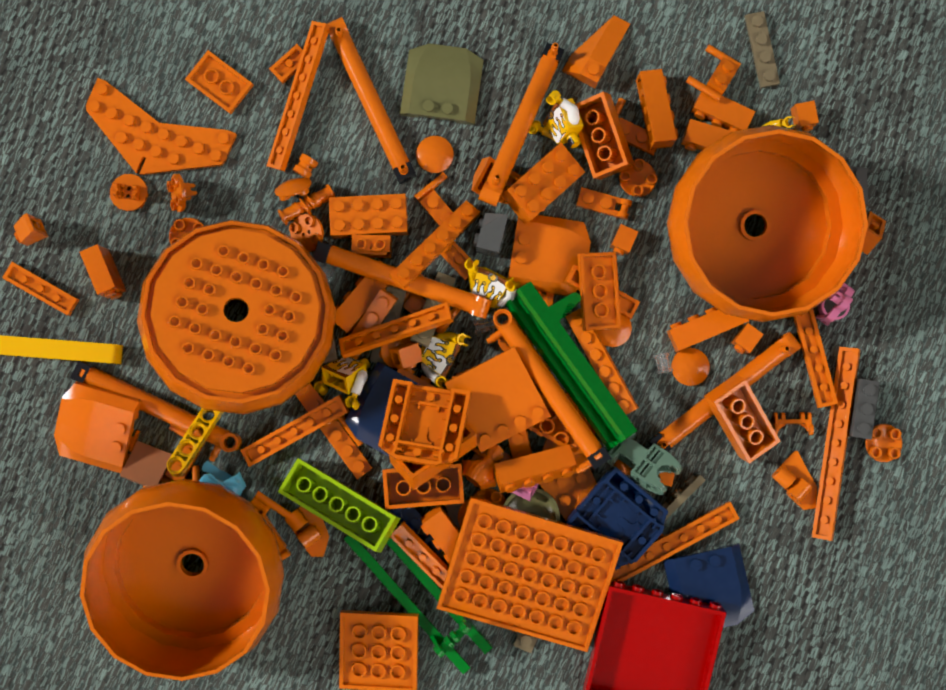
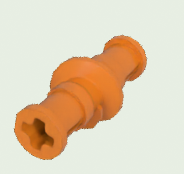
M327 184L325 188L313 192L309 196L304 195L302 199L298 197V202L292 203L291 206L283 210L279 209L277 212L286 226L289 221L305 213L312 215V209L322 206L323 203L329 201V197H335L329 184Z

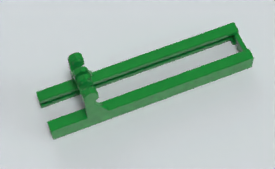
M531 282L518 288L516 291L518 295L513 301H507L506 307L606 448L611 450L637 432L634 425L560 323V320L581 301V296L574 292L548 307Z
M349 535L344 538L346 543L407 612L419 614V625L430 636L435 645L433 650L440 658L446 655L460 672L465 674L471 667L453 648L455 643H458L466 634L484 654L492 649V644L467 617L453 613L449 614L458 623L459 628L455 631L452 630L449 633L450 636L443 637L366 548ZM389 538L387 545L438 601L442 589Z

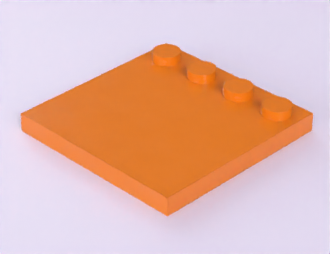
M515 346L444 383L448 390L455 388L471 391L466 423L477 434V446L481 452L551 417Z
M341 610L339 688L358 690H418L419 614Z

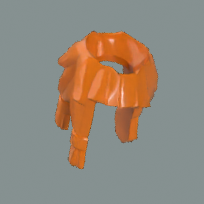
M498 444L483 451L484 457L475 453L472 460H462V475L481 490L496 487L494 464L512 459Z

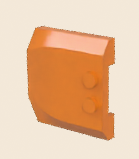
M537 215L531 221L524 224L518 217L508 279L513 277L514 282H520L518 288L531 282L535 289L542 293L549 292L561 296L576 293L577 289L564 281L572 266H578L577 254L589 253L591 241L585 223Z
M393 379L378 443L379 448L397 461L433 467L458 461L472 394L471 391L451 388V390L415 385L411 381Z
M81 382L74 383L62 397L54 437L59 456L121 473L130 456L128 449L134 422L138 419L142 400Z

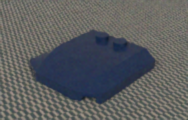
M377 362L360 396L357 398L360 403L357 410L352 408L345 422L356 439L389 457L388 453L379 448L378 443L393 379L411 381L415 385L420 384Z
M614 466L572 511L565 524L623 540V546L615 567L617 570L621 566L637 562L663 533L668 510L618 467Z
M739 543L663 560L670 595L671 593H677L686 599L695 597L701 599L704 603L717 602L721 604L727 612L723 628L738 625L755 611Z

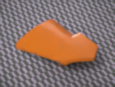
M796 450L771 477L787 491L786 494L801 509L816 508L818 487L799 452Z
M300 506L284 520L311 557H324L329 540L324 520Z

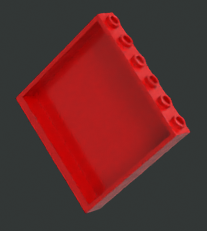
M619 580L610 582L601 609L583 690H708L727 612L717 602H710L708 604L695 597L686 599L677 593L668 595L659 589H652L650 591L637 584L628 586Z

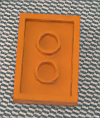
M207 50L185 78L190 85L230 115L254 86L253 83L209 50Z

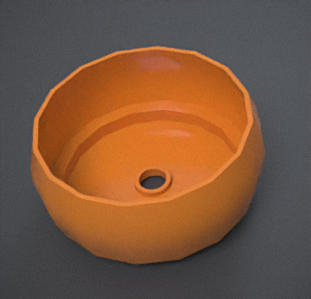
M774 125L730 132L698 153L674 188L667 220L673 261L691 290L725 315L758 322L804 315L835 295L860 261L868 228L863 189L845 159L810 133ZM752 214L762 217L765 224L764 231L757 237L747 234L744 227L745 220Z
M228 220L194 228L162 251L143 282L137 325L146 360L170 391L204 410L248 414L283 404L313 381L332 348L336 308L325 272L302 243L270 225ZM234 299L244 301L249 308L246 318L239 322L230 321L224 314L226 304Z
M179 479L144 487L106 513L84 551L80 598L90 630L113 658L146 676L184 681L216 674L257 646L279 611L284 566L273 529L250 501L221 484ZM188 554L198 555L203 560V570L197 573L187 571L182 563L183 557Z

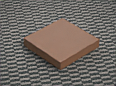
M137 441L120 473V477L145 487L160 484L167 471V461L172 454Z

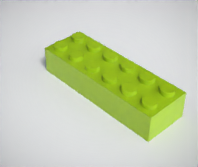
M297 458L278 490V493L379 553L382 552L401 519L300 458Z

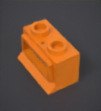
M352 234V252L370 258H391V236Z

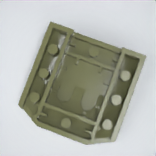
M429 43L410 49L400 116L426 117L475 126L484 60L468 49Z

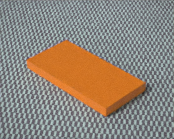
M616 252L577 254L583 331L622 329Z

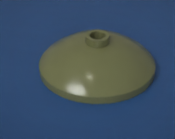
M536 489L530 501L512 493L504 503V506L560 522V512L556 501L551 495L541 489Z

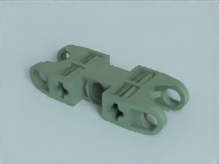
M636 432L611 450H608L599 436H596L611 457L607 463L613 466L619 459L632 468L630 478L655 494L663 495L667 490L665 485L660 482L661 479L658 477L660 473L668 472L671 474L672 472L679 475L683 470L680 463L657 444L653 443L649 449H646L636 442Z

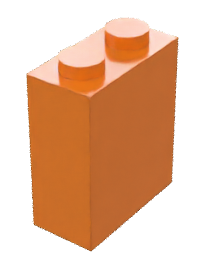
M96 244L80 251L79 253L97 295L111 298V300L122 297V293L126 292V289L110 250Z

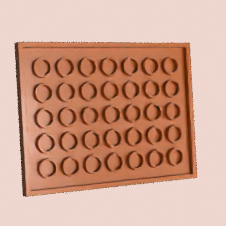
M471 496L437 603V609L588 652L623 546V540Z

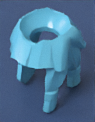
M208 461L203 464L202 470L208 474H203L199 481L221 484L241 496L246 483L240 471L231 476Z

